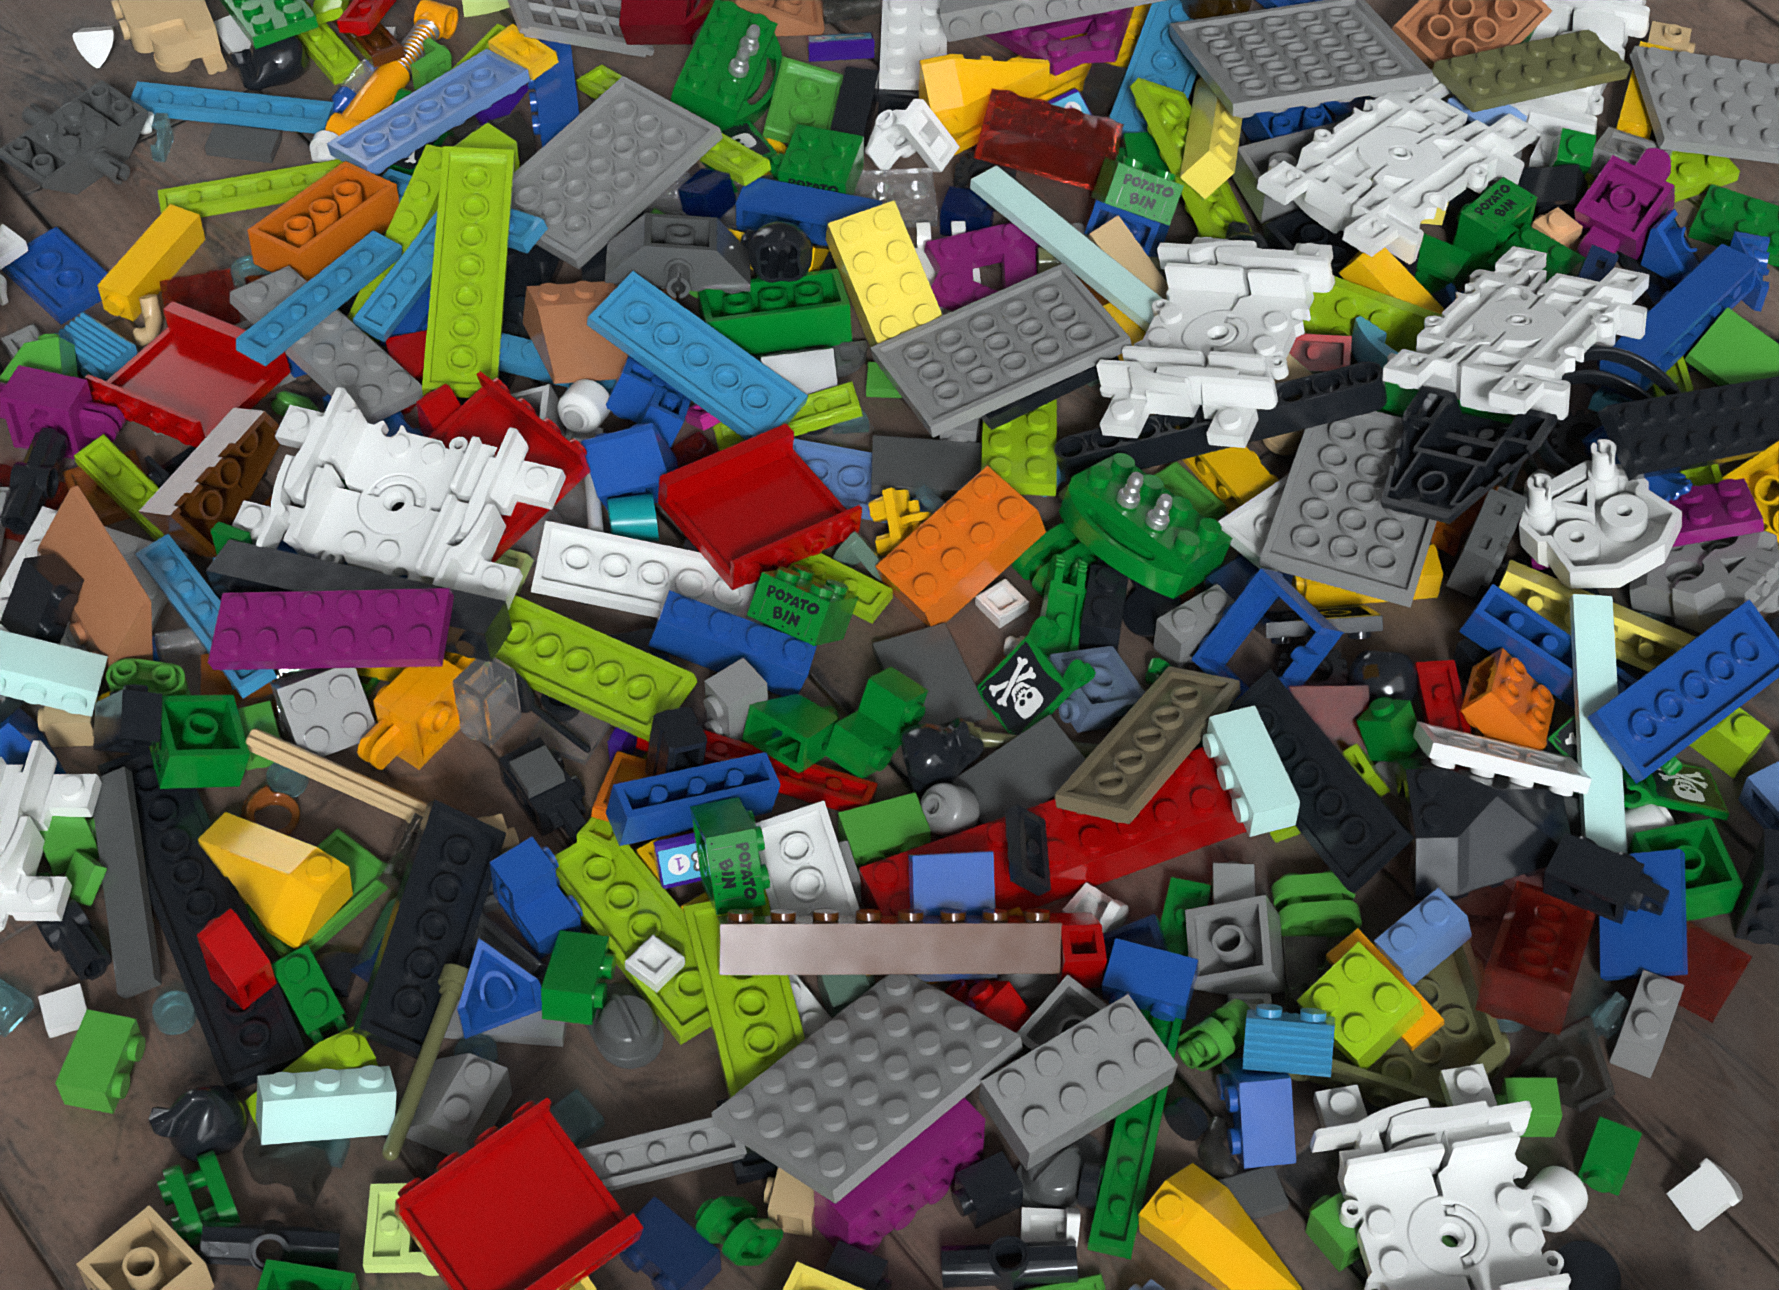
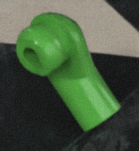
M286 390L277 393V398L271 402L273 411L278 415L281 414V416H285L289 405L321 412L310 398Z

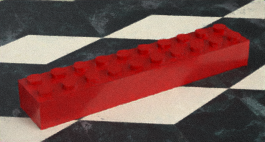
M1204 747L1191 751L1130 824L1117 823L1112 820L1057 808L1056 799L1028 808L1027 810L1046 821L1051 890L1041 896H1037L1010 881L1006 817H1002L860 867L861 900L866 909L880 910L881 916H898V910L910 909L908 855L993 851L995 909L1008 911L1020 907L1021 911L1024 912L1026 909H1033L1075 894L1086 882L1094 887L1247 831L1243 822L1238 823L1235 819L1229 791L1223 790L1220 786L1217 776L1218 767L1214 758H1208Z

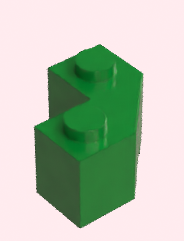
M889 667L870 677L858 711L835 723L825 756L862 779L876 771H882L901 745V733L906 728L917 725L923 718L926 710L923 705L929 690L893 667Z

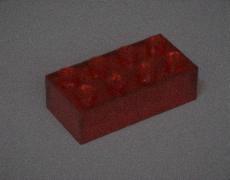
M992 88L974 158L1094 190L1105 157L1114 161L1116 159L1124 124L1108 117L1099 118L1088 115L1075 108L1066 109L1055 106L1042 99H1030L1019 96L1010 90Z
M1517 880L1485 968L1475 1010L1487 1013L1497 1019H1507L1530 1026L1536 1031L1560 1035L1596 914L1545 894L1542 887Z

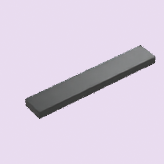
M124 766L99 777L102 786L93 815L99 860L107 868L102 883L117 994L124 999H128L162 985L133 775Z

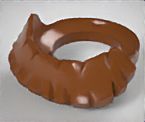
M269 785L256 789L244 801L245 805L242 806L240 818L261 825L255 821V812L270 805H279L285 807L290 812L291 821L286 827L274 831L288 836L298 826L300 810L296 801L285 793L274 792Z

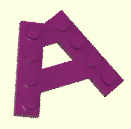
M1134 7L985 36L1023 58L1048 60L1050 63V73L1057 76L1083 63L1116 62ZM1087 33V35L1080 36L1063 41L1060 40L1061 38Z
M1012 222L926 242L924 252L937 274L931 289L939 307L953 312L998 292L973 281V269L1001 262L1003 289L1037 275L1036 254L1037 248L1041 246Z

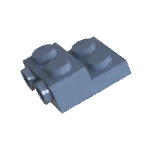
M1113 646L1051 654L1049 657L1063 676L1068 666L1075 659L1089 663L1096 672L1095 677L1089 683L1075 690L1059 706V715L1062 721L1071 723L1077 733L1109 728L1114 717L1125 716L1145 693Z

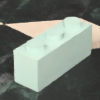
M0 630V695L23 700L30 704H40L65 710L71 714L92 717L108 656Z
M1250 706L1210 716L1207 734H1204L1202 739L1203 747L1207 757L1214 758L1221 788L1228 790L1231 795L1232 810L1238 823L1243 822L1249 837L1296 825L1300 800L1256 707Z
M369 1065L355 1069H321L314 1072L300 1073L278 1072L273 1075L257 1076L256 1122L261 1145L388 1135L395 1118L397 1093L390 1066L378 1067Z

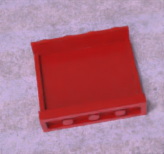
M172 301L163 309L168 327L107 381L89 374L85 376V380L88 381L93 402L117 407L127 421L136 422L156 433L165 434L177 439L182 444L197 448L232 408H253L291 371L285 351L265 367L236 350V338L246 331L245 329Z
M479 371L476 375L481 388L430 434L428 438L440 440L445 448L450 449V442L456 437H464L468 443H470L473 436L479 437L482 444L497 447L496 457L510 427L516 428L529 447L524 461L563 470L566 479L554 504L555 506L591 472L585 458L587 455L586 449L576 439L571 438L568 440L562 436L560 429L552 420L547 417L542 420L538 417L534 408L524 398L520 397L517 400L510 395L509 389L500 379L495 377L491 380ZM517 501L511 516L501 515L506 528L491 562L495 563L551 509Z
M787 424L778 426L659 476L658 504L731 590L756 582L760 579L762 572L777 570L778 567L788 568L791 564L804 558L818 555L823 550L844 542L854 531L857 533L860 531L862 507L857 505L847 510L793 450L794 431Z
M548 1097L538 1104H535L534 1101H529L522 1105L512 1114L511 1118L513 1121L500 1130L496 1126L490 1127L474 1140L476 1146L463 1155L458 1151L450 1154L436 1166L438 1172L424 1181L420 1177L413 1179L397 1193L399 1198L396 1199L394 1213L449 1290H569L640 1239L644 1229L643 1225L634 1213L627 1217L549 1111L552 1102Z

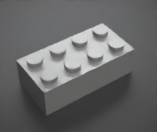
M1342 121L1238 147L1233 179L1260 224L1277 220L1301 209L1293 200L1283 205L1257 189L1258 179L1268 172L1269 163L1275 159L1279 162L1285 161L1296 167L1302 148L1313 141L1315 131L1325 129L1332 134L1333 127Z
M1127 994L982 1080L979 1100L1027 1171L1171 1084L1178 1064L1132 998Z

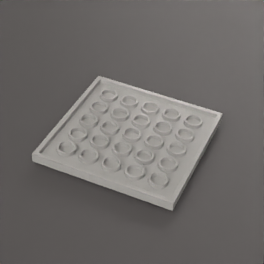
M1323 0L1170 23V37L1233 117L1248 118L1252 117L1254 113L1266 111L1281 113L1288 108L1298 106L1312 108L1330 101L1350 102L1354 98L1362 96L1382 97L1388 92L1394 91L1414 92L1419 90L1420 87L1432 86L1433 72L1365 0Z

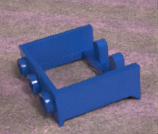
M1261 568L1257 573L1253 574L1247 580L1244 591L1234 603L1224 610L1221 621L1212 633H1209L1201 640L1199 650L1192 657V660L1204 673L1240 681L1241 694L1234 703L1249 687L1226 663L1278 596L1316 632L1305 647L1299 646L1293 650L1291 658L1294 661L1281 676V679L1295 695L1344 634L1343 631L1332 625L1279 572Z

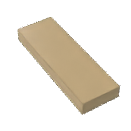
M1119 215L1089 234L1088 238L1160 297L1167 300L1168 283Z

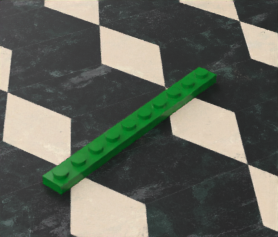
M1171 877L1160 923L1169 952L1188 957L1185 910L1208 906L1212 885ZM1141 1009L1143 1016L1175 1059L1183 1020L1175 1018L1174 1021L1160 1020L1153 1017L1150 1011ZM1168 1086L1116 1117L1087 1250L1131 1260L1139 1225L1138 1214L1143 1207Z

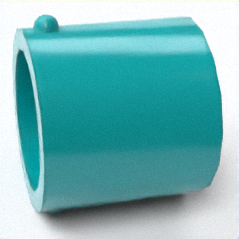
M652 493L607 499L611 534L647 542L659 541Z

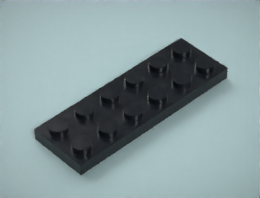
M1269 669L1224 713L1250 706L1256 707L1300 800L1295 826L1344 887L1355 894L1415 837L1281 677Z
M434 799L427 803L352 1032L415 1059L418 1058L442 996L439 992L440 985L438 980L444 965L456 964L465 967L492 881L490 862L500 856L506 832Z

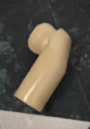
M156 294L139 297L145 327H138L133 331L136 345L139 347L148 345L160 334L163 320Z

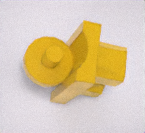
M895 488L882 490L883 496L868 504L870 516L874 522L886 520L888 522L889 533L876 536L875 540L877 553L880 556H887L932 516V512L920 511L919 500L910 501L909 490H895Z

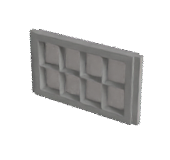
M508 0L518 31L524 34V37L644 58L646 55L652 56L654 53L652 45L626 44L619 26L621 0Z

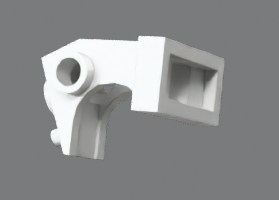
M914 99L906 110H886L878 115L869 142L865 147V153L869 155L884 175L887 174L900 156L907 158L916 151L932 172H942L960 146L924 99Z

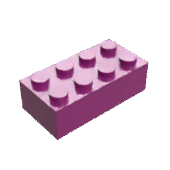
M964 1097L836 1204L814 1190L815 1228L834 1248L838 1241H842L872 1253L880 1245L884 1236L894 1229L899 1231L905 1228L913 1220L919 1209L927 1203L933 1205L940 1201L948 1192L949 1186L955 1182L956 1172L983 1160L985 1118Z

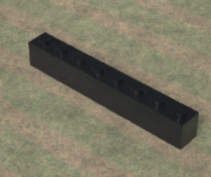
M230 539L206 570L212 590L219 599L222 598L223 593L445 588L271 548L258 547L253 544ZM450 589L454 595L445 651L463 655L467 658L492 662L513 629L506 601Z

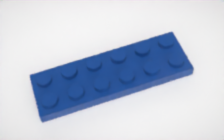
M1749 599L1587 718L1637 784L1779 678V638Z

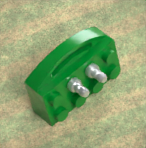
M715 0L676 81L670 101L719 127L720 130L748 120L754 124L770 106L782 60L781 47L775 35L778 24L770 21L763 14H754L739 8L732 1ZM768 58L773 71V82L762 99L756 104L751 105L747 101L753 97L762 83Z
M1116 453L1072 476L1059 509L1062 519L1071 532L1090 551L1123 575L1157 593L1175 599L1205 581L1213 569L1221 567L1233 538L1222 531V526L1218 521L1212 518H1205L1195 511L1190 500L1182 496H1175L1163 487L1164 483L1159 477L1146 474L1136 467L1135 461L1131 456L1124 453Z

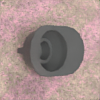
M622 983L608 984L604 1008H597L593 1025H586L606 1061L619 1068L635 1069L644 1067L655 1060L662 1050L664 1041L662 1025L655 1012L635 987Z
M1087 1134L1027 1171L1021 1163L1016 1170V1174L1024 1186L1022 1205L1030 1208H1074L1078 1204L1079 1186L1085 1162L1101 1164L1105 1170L1107 1157L1104 1148L1097 1139Z

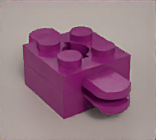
M1648 148L1641 154L1634 165L1612 155L1575 208V221L1583 226L1582 233L1586 234L1578 245V253L1586 258L1593 244L1612 253L1619 251L1635 260L1638 259L1646 247L1651 228L1674 207L1675 185L1666 181L1671 174V158L1668 153L1659 148Z
M18 365L7 383L0 382V418L6 419L15 448L28 450L35 433L40 432L42 428H52L67 438L69 445L64 458L74 460L76 453L103 434L111 442H114L125 424V417L117 407L93 402L88 381L85 379Z

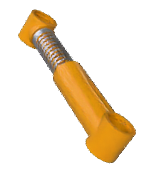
M421 0L414 14V26L400 43L403 46L405 57L378 66L342 114L337 112L331 115L325 130L340 136L391 106L398 90L405 88L410 81V74L412 73L411 64L425 56L423 41L428 37L436 41L440 38L450 39L453 36L459 19L457 8L433 0Z

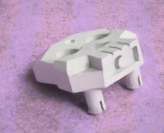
M1597 440L1598 452L1597 444L1595 442L1592 443V461L1586 460L1553 479L1547 474L1538 473L1534 474V479L1530 476L1527 480L1528 492L1524 496L1528 499L1519 522L1521 546L1538 564L1547 568L1550 566L1559 581L1570 589L1620 588L1665 563L1682 528V511L1649 490V481L1645 478L1628 481L1622 465L1615 464L1616 445L1611 440Z

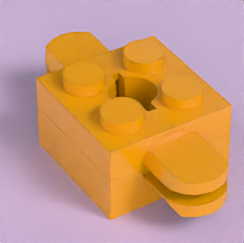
M449 652L443 659L442 667H404L402 672L389 685L383 686L378 691L373 700L378 723L360 740L357 749L359 758L370 762L375 768L383 770L398 756L420 770L471 718L466 686L478 675L480 659L467 658L463 655Z

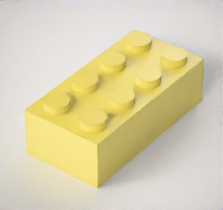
M895 200L827 224L826 242L870 347L943 316Z

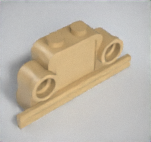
M205 0L110 1L116 20L122 19L119 21V26L124 40L130 39L134 49L139 53L154 52L155 64L161 71L172 73L184 70L190 65L192 60L202 58L210 75L218 71L224 72L228 69L221 53L216 26Z

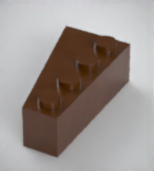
M232 408L139 512L164 535L169 534L185 553L216 558L217 554L211 529L218 521L232 526L243 501H249L280 446L275 437L280 425L265 411Z

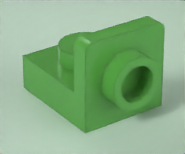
M430 37L423 41L425 56L411 64L415 91L452 69V55L450 51Z

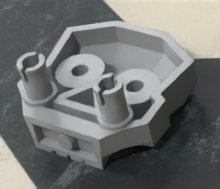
M1763 531L1672 547L1665 563L1630 582L1629 591L1632 609L1675 618V624L1699 633L1706 631L1749 599L1759 612L1773 613L1778 611L1779 547L1777 536Z

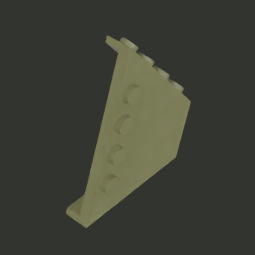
M1472 937L1413 985L1422 997L1440 1014L1445 1023L1416 1049L1411 1051L1399 1038L1379 1059L1365 1070L1356 1067L1333 1044L1331 1077L1288 1073L1291 1079L1297 1081L1308 1080L1326 1086L1328 1089L1358 1085L1361 1098L1368 1100L1372 1105L1379 1108H1387L1421 1098H1428L1430 1108L1448 1107L1438 1080L1441 1070L1483 1063L1489 1082L1500 1073L1507 1057L1510 1055V1044L1504 1031L1500 1032L1496 1020V1002L1492 994H1487L1483 982V964L1479 957L1474 956L1471 947Z

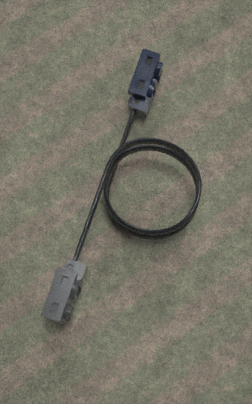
M1592 244L1577 277L1600 282L1615 267L1619 255ZM1608 346L1590 347L1584 353V361H1611L1636 370L1655 383L1665 395L1682 393L1664 371L1635 353ZM1579 370L1562 376V380L1570 382L1571 385L1586 383L1605 386L1628 396L1634 401L1653 398L1635 383L1605 371ZM1547 439L1544 440L1538 452L1555 472L1560 475L1574 467L1553 450ZM1530 455L1510 473L1505 487L1499 486L1497 491L1494 489L1489 490L1447 581V587L1475 598L1481 585L1489 587L1496 569L1498 570L1503 560L1507 546L1528 499L1511 491L1522 464L1528 477L1539 469L1533 455Z

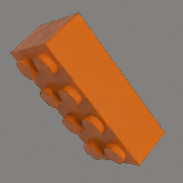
M344 161L247 230L254 264L272 273L290 266L307 282L310 281L374 230L381 234L388 229L400 203L397 184Z
M987 465L875 567L883 584L893 589V595L927 627L948 622L1042 537L1046 530L1039 511Z

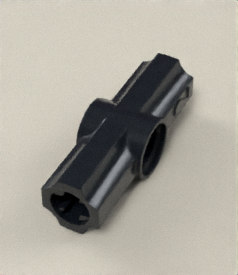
M42 428L40 432L35 433L24 461L15 463L10 475L11 492L0 515V521L3 527L10 529L14 534L27 535L46 499L52 500L57 494L59 485L58 470L69 444L66 436L61 435L55 429Z
M48 872L36 873V876L51 877ZM68 899L62 921H36V925L49 947L54 952L59 951L67 964L70 965L75 975L81 981L85 979L93 981L105 974L108 965L112 963L110 954L93 933L88 918L74 899L70 901Z
M274 1219L264 1220L259 1224L203 1221L200 1258L206 1264L253 1266L263 1272L266 1259L337 1270L340 1229L286 1226L281 1221ZM265 1239H273L278 1241L282 1247L274 1253H267L261 1250L258 1245Z
M1007 1235L998 1238L992 1244L941 1246L943 1288L995 1286L999 1290H1021L1027 1284L1078 1282L1076 1240L1024 1243L1023 1240L1016 1236ZM1008 1260L1019 1263V1265L1013 1268H1004L1000 1264Z

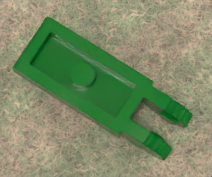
M1054 554L1051 558L1047 575L1048 582L1045 585L1041 616H1046L1049 620L1056 621L1061 628V633L1055 639L1041 647L1048 657L1051 654L1077 651L1087 589L1084 588L1087 575L1086 561L1076 560L1071 570L1069 584L1062 583L1065 557L1060 554Z
M308 944L271 964L273 972L301 1025L315 1045L325 1040L322 1033L335 1025L339 1033L350 1028L346 1021L348 1016Z

